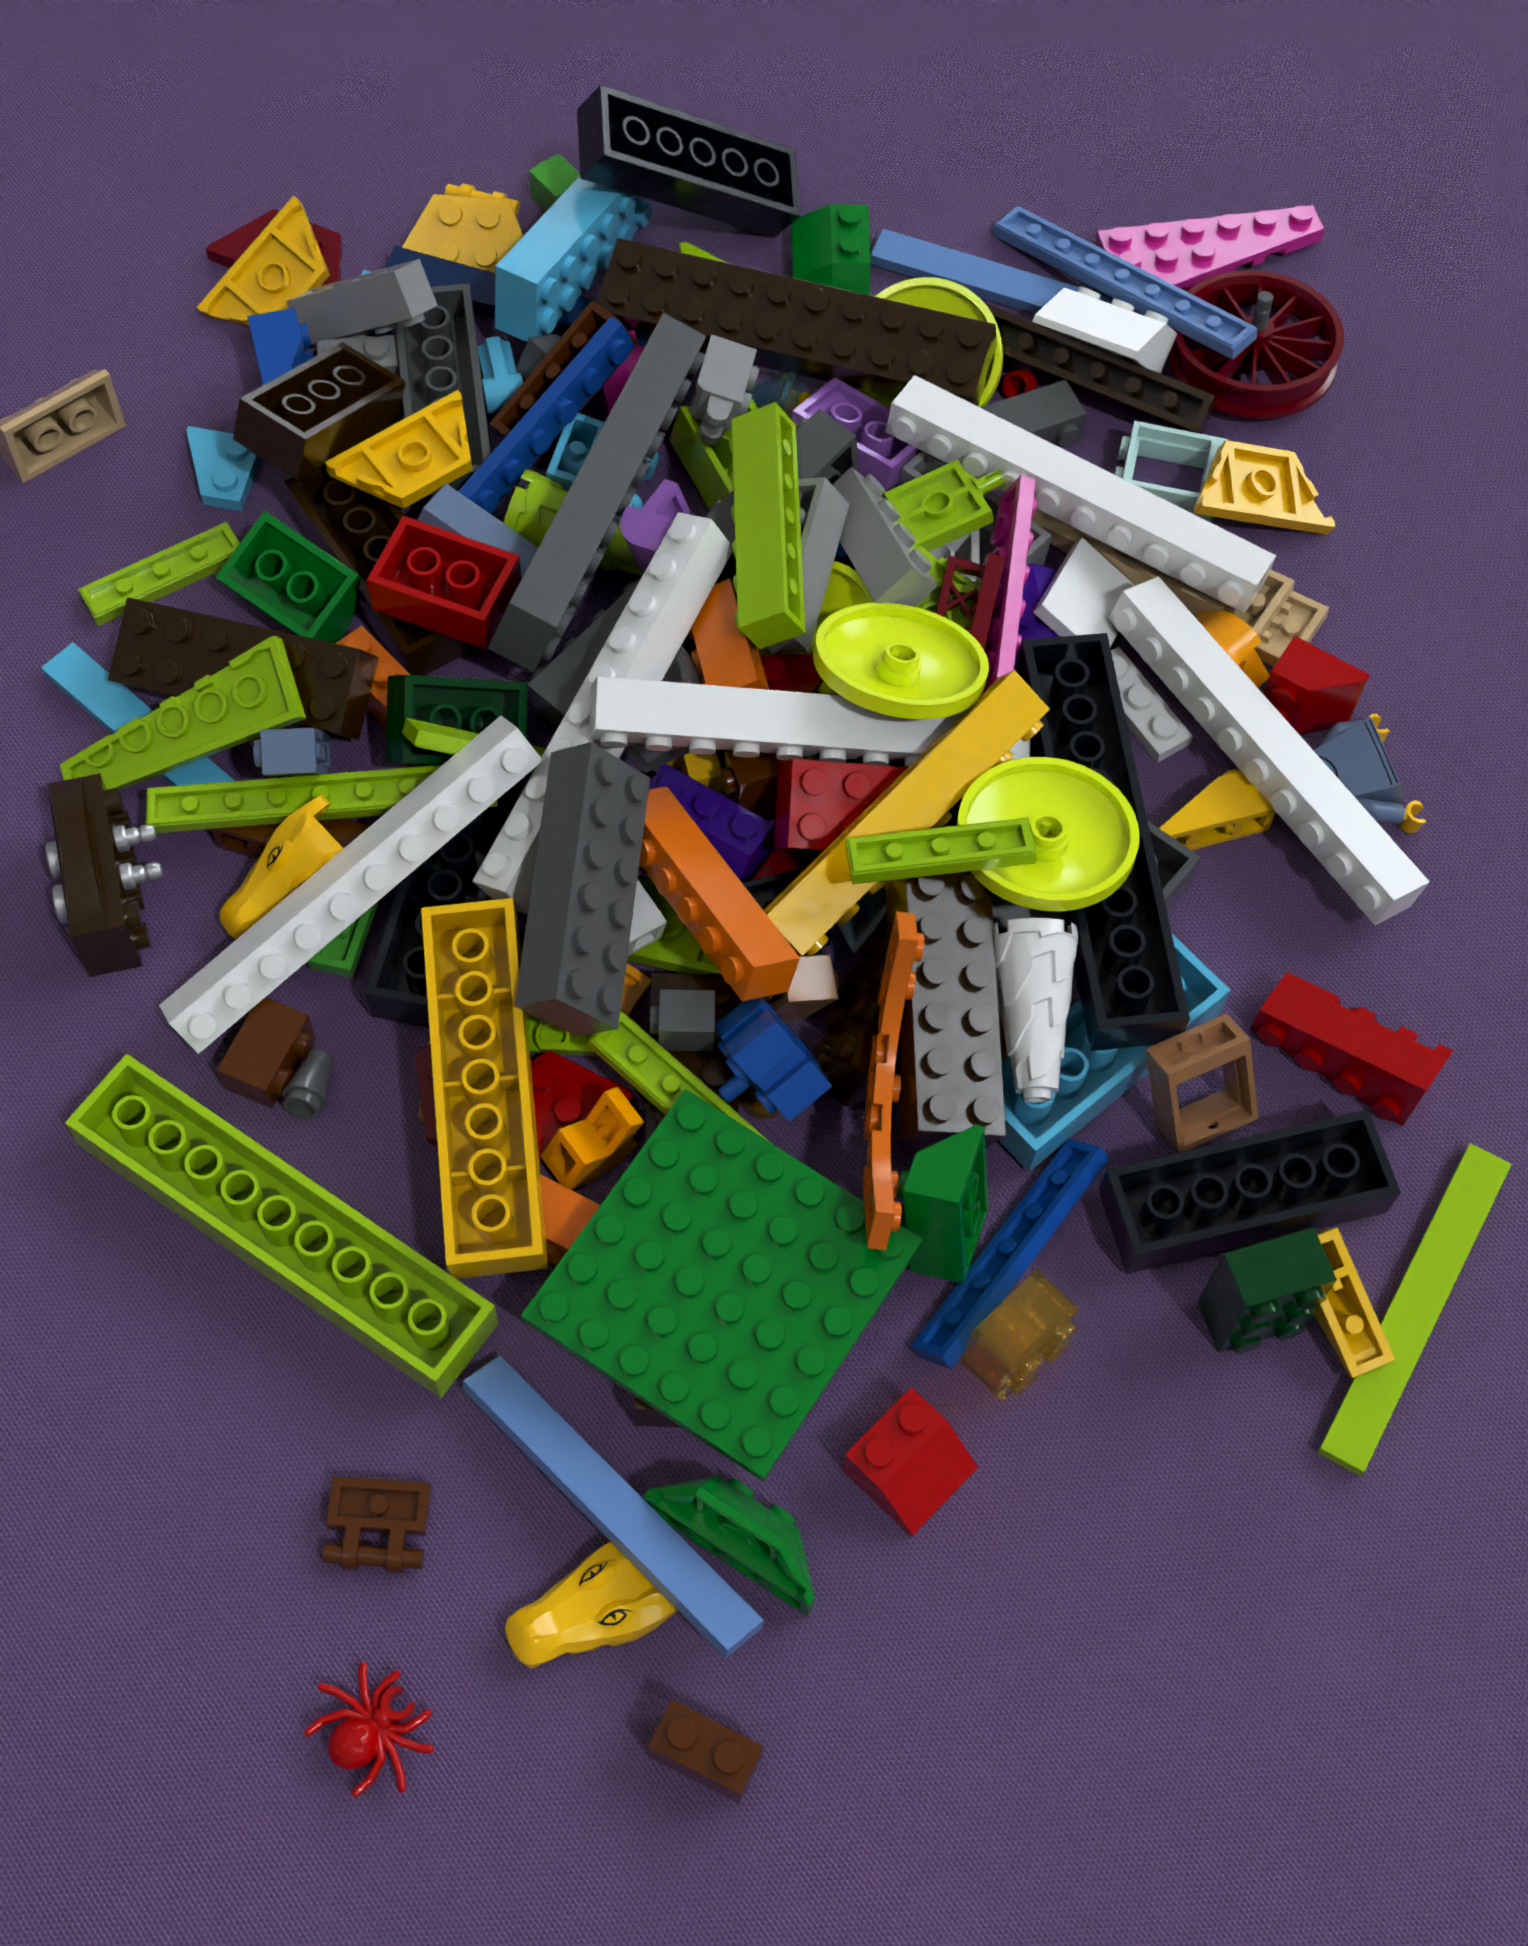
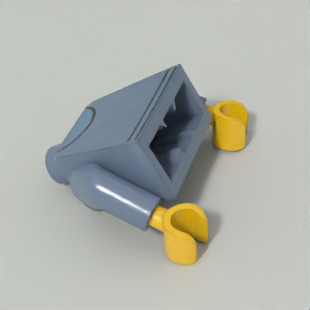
M1372 714L1364 720L1335 723L1313 751L1376 822L1397 824L1406 833H1416L1426 823L1425 819H1417L1413 816L1423 809V805L1417 800L1411 801L1405 808L1400 804L1405 802L1401 784L1383 745L1390 730L1388 728L1377 729L1382 720L1378 714Z

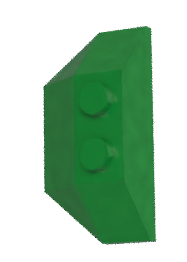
M827 203L800 216L791 224L792 278L870 295V237L867 204Z
M717 1475L650 1488L646 1491L643 1499L675 1531L808 1617L813 1608L814 1593L800 1530L793 1525L795 1519L788 1512L776 1505H770L769 1508H766L753 1499V1491L745 1484L734 1478H730L726 1482Z

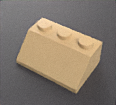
M92 370L0 420V456L22 483L27 482L126 426L110 374L107 370Z

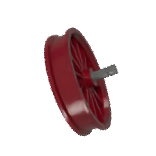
M1240 270L1209 277L1187 291L1257 327V339L1234 359H1230L1174 330L1177 336L1168 354L1171 372L1176 380L1215 395L1217 403L1214 410L1249 419L1280 418L1293 415L1311 407L1328 392L1334 381L1338 360L1343 349L1344 329L1335 308L1315 289L1282 274L1258 270ZM1238 305H1255L1253 316L1247 318ZM1271 308L1279 310L1269 319ZM1291 316L1300 320V322L1282 326ZM1318 336L1321 341L1309 340L1307 338ZM1187 346H1189V347L1204 348V349H1200V350H1197V351L1190 352V350L1188 349ZM1308 360L1322 361L1324 363L1320 367ZM1228 361L1217 373L1208 368L1209 366ZM1239 368L1250 372L1249 383L1230 378ZM1263 370L1273 385L1255 384L1256 372ZM1284 371L1299 378V380L1291 382Z

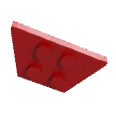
M550 1050L531 1061L539 1164L543 1162L540 1157L558 1129L585 1120L605 1091L618 1087L631 1105L635 1103L634 1094L630 1090Z

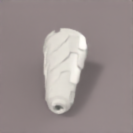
M1020 918L1007 920V932L999 934L998 923L994 924L993 928L998 1009L1004 1027L1007 1056L1011 1059L1014 1088L1016 1093L1023 1095L1024 1102L1051 1101V1093L1059 1091L1061 1058H1064L1066 1019L1072 998V978L1078 945L1077 926L1071 923L1068 926V932H1064V920Z

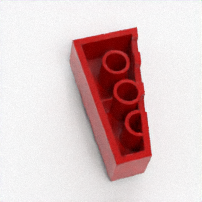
M1286 972L1259 1009L1250 1029L1256 1032L1259 1038L1272 1047H1279L1295 1057L1296 1061L1303 1068L1313 1072L1317 1071L1334 1082L1336 1088L1348 1096H1355L1371 1106L1374 1112L1387 1121H1394L1403 1127L1454 1050L1439 1043L1434 1050L1416 1042L1418 1033L1403 1026L1397 1032L1378 1024L1375 1013L1361 1006L1360 1008L1350 1009L1342 1007L1337 995Z

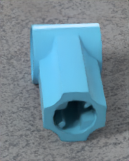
M499 336L486 338L484 343L477 346L480 370L483 376L481 381L487 414L498 413L523 384L521 373L516 372L510 341H504Z

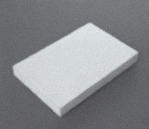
M1081 537L1073 544L1033 613L1059 637L1107 633L1111 646L1119 631L1108 618L1122 591L1135 585Z

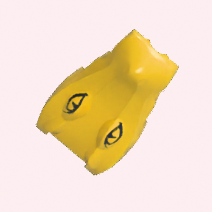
M322 794L290 814L276 828L240 888L227 899L220 909V922L227 933L237 940L344 849L316 820L331 805Z
M609 1542L588 1555L572 1572L552 1586L541 1598L520 1608L508 1617L505 1624V1633L515 1657L530 1669H534L565 1653L574 1655L586 1651L591 1652L604 1645L619 1646L626 1642L636 1641L659 1627L678 1610L612 1542Z

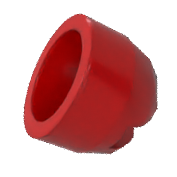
M1019 369L1010 372L1003 380V392L1007 398L1022 394L1019 392L1024 384L1026 385L1023 393L1037 389L1036 378L1028 370Z

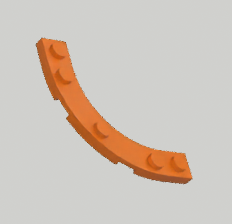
M896 912L878 997V1005H881L878 1034L873 1035L866 1094L864 1140L868 1141L867 1166H864L863 1169L864 1218L867 1248L878 1250L887 1249L890 1232L898 1231L901 1222V1203L894 1202L898 1189V1171L891 1170L892 1102H898L901 1089V1076L894 1073L905 999L912 1000L915 989V972H911L914 961L921 962L924 951V934L917 933L915 914Z

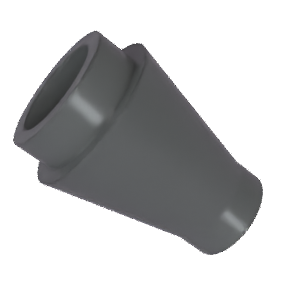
M318 1049L308 1051L304 1062L282 1092L284 1098L283 1106L290 1114L302 1119H314L318 1116L319 1112L326 1108L330 1071L334 1062L330 1054Z

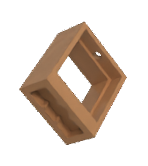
M1227 1013L1145 1049L1156 1126L1177 1153L1190 1150L1259 1119L1250 1038ZM1222 1066L1225 1089L1179 1109L1176 1086ZM1210 1126H1217L1214 1129L1209 1128Z

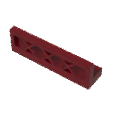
M988 553L983 563L978 564L949 555L946 560L935 613L944 617L946 612L958 607L967 621L964 629L985 650L1005 557ZM954 571L977 577L974 590L961 596L952 582ZM949 594H950V596L952 597L953 601H951L950 603L947 604L948 597H949ZM972 599L971 605H970V608H969L968 605L966 604V602H967L968 600Z

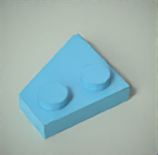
M188 426L186 431L203 505L243 511L261 457L233 440L234 434Z

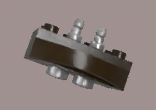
M100 773L47 784L55 841L46 843V857L53 879L55 881H62V884L52 887L53 904L59 922L62 925L68 924L70 938L89 977L143 966L140 949L150 948L152 943L146 921L143 922L140 910L145 909V901L141 885L138 883H143L147 879L150 881L157 880L163 876L160 863L151 862L145 866L139 865L133 845H137L140 842H151L156 839L154 825H142L139 828L132 827L129 812L124 810L119 788L107 790Z

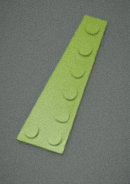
M275 635L267 638L229 661L230 665L212 676L206 675L196 681L194 687L178 697L171 696L160 703L158 709L143 718L137 717L120 727L116 733L105 736L59 765L63 779L69 780L100 773L107 790L119 788L121 791L260 737V730L281 729L306 719L282 638Z

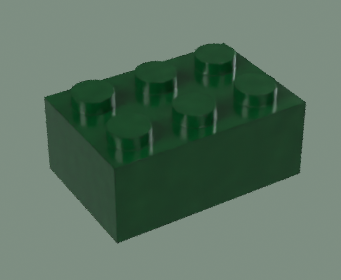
M420 675L388 676L385 762L443 765L454 756L448 753L415 747L402 733L406 718L480 734L498 717L502 716L515 725L526 738L528 682Z
M1312 1227L1224 1253L1197 1302L1218 1353L1233 1349L1238 1354L1258 1347L1262 1339L1277 1335L1278 1340H1286L1304 1332V1326L1316 1315V1309L1327 1299L1326 1295L1337 1279L1315 1228Z

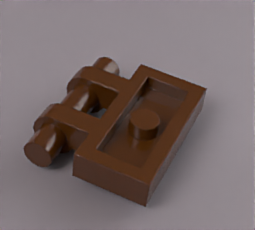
M333 1476L326 1526L328 1530L345 1531L343 1544H324L323 1563L342 1564V1569L358 1570L359 1565L386 1567V1572L402 1573L404 1568L422 1570L424 1550L406 1548L407 1535L427 1536L432 1494L431 1483ZM363 1532L389 1534L388 1547L362 1546Z

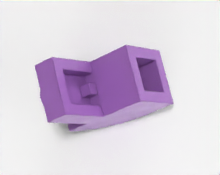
M666 479L663 480L641 509L628 505L620 521V528L637 565L644 572L677 513H691L678 483Z

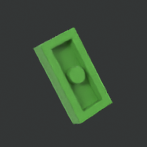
M376 902L309 959L310 969L353 978L379 902Z

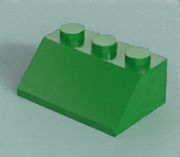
M265 510L216 576L234 594L290 633L331 643L338 642L351 625L361 581L359 574Z
M974 1125L916 1152L910 1171H902L897 1190L898 1198L904 1200L900 1224L906 1226V1229L923 1239L922 1245L909 1263L910 1272L965 1283L989 1210L985 1127Z

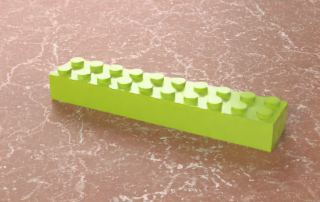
M127 1053L65 1122L76 1144L440 1399L499 1324L494 1304Z

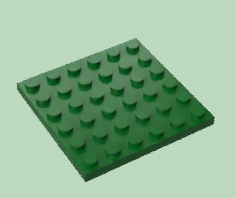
M685 1089L521 1314V1319L560 1347L764 1482L922 1245L923 1239L900 1225L898 1231L890 1232L886 1250L868 1249L864 1202Z

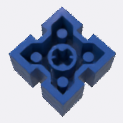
M763 997L743 1001L715 1024L720 1037L723 1039L717 1046L727 1058L726 1063L735 1074L718 1088V1092L728 1103L732 1102L752 1085L756 1090L754 1094L771 1114L779 1110L790 1122L832 1087L812 1052L791 1028L782 1021L780 1016Z

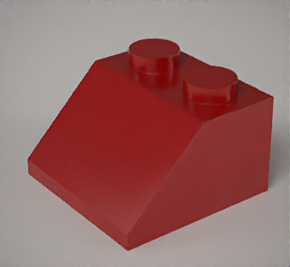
M1294 635L1272 669L1263 694L1299 735L1330 729L1335 723L1350 721L1370 674Z
M911 1387L844 1455L841 1470L905 1532L913 1537L977 1470L978 1466L948 1421Z

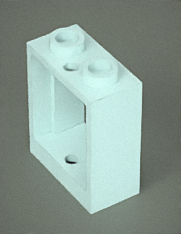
M1134 421L1131 436L1123 435L1118 459L1125 460L1124 467L1116 466L1114 475L1194 514L1195 504L1217 448L1228 439ZM1137 456L1203 468L1199 493L1132 480ZM1194 514L1208 522H1211L1212 516Z

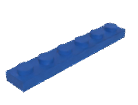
M613 317L607 320L458 492L491 514L495 511L499 502L511 488L521 481L520 477L523 472L529 469L538 457L548 450L552 441L563 428L575 419L579 410L593 394L601 389L603 383L613 371L627 359L635 346L621 322Z
M1068 1139L970 1267L965 1283L957 1284L910 1347L919 1358L948 1369L954 1367L1109 1160L1102 1147Z

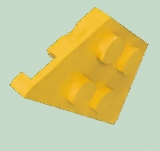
M433 194L402 248L495 273L496 265L523 237V233L510 200Z
M293 195L196 307L201 313L207 317L249 326L247 316L289 309L287 300L312 288L320 287L330 276L303 204L297 197Z
M456 390L325 462L327 473L337 480L403 509L442 488L446 483L449 484L472 471V462L461 393Z
M1226 440L1217 448L1195 504L1194 514L1325 535L1335 528V521L1332 516L1324 518L1314 499L1319 494L1313 483L1305 476L1304 468L1295 452Z

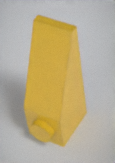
M1233 769L1216 778L1159 829L1190 850H1195L1268 831L1276 812L1272 804L1248 781L1242 771Z
M1338 1227L1317 1231L1316 1233L1337 1281L1327 1293V1299L1316 1309L1315 1317L1349 1377L1354 1378L1396 1359Z

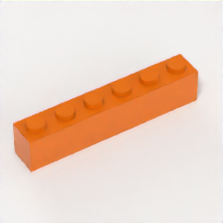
M666 786L649 789L639 866L644 869L656 885L658 892L664 896L678 915L679 920L685 924L700 944L702 951L708 955L722 974L726 983L732 987L742 1002L788 992L800 960L798 954L669 788Z

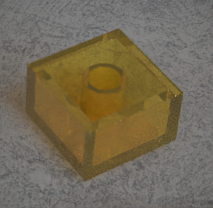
M1037 1269L970 1333L961 1363L1001 1402L1012 1392L1020 1396L1037 1379L1038 1375L1035 1372L1042 1366L1045 1360L1053 1364L1070 1346L1068 1340L1077 1330L1073 1323L1079 1308Z

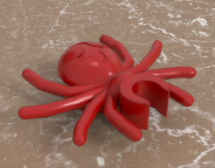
M366 1662L360 1663L357 1675L363 1705L355 1697L340 1688L323 1682L319 1683L317 1689L320 1692L335 1696L351 1706L355 1711L343 1708L323 1715L304 1730V1735L310 1737L323 1725L347 1718L337 1725L328 1740L327 1749L331 1761L339 1768L356 1770L377 1757L366 1778L351 1790V1795L358 1797L372 1785L386 1760L385 1749L389 1754L395 1772L397 1791L400 1793L406 1790L405 1772L398 1751L392 1742L417 1753H432L434 1747L431 1744H421L397 1734H407L416 1729L432 1716V1711L425 1709L417 1717L405 1723L414 1714V1702L409 1703L405 1710L400 1712L391 1709L392 1700L404 1692L401 1686H394L388 1689L400 1678L401 1673L399 1670L392 1671L384 1678L372 1693L371 1701L367 1682L368 1665Z

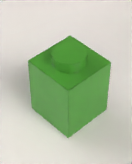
M559 153L546 161L538 163L529 170L531 198L546 212L580 176V173Z

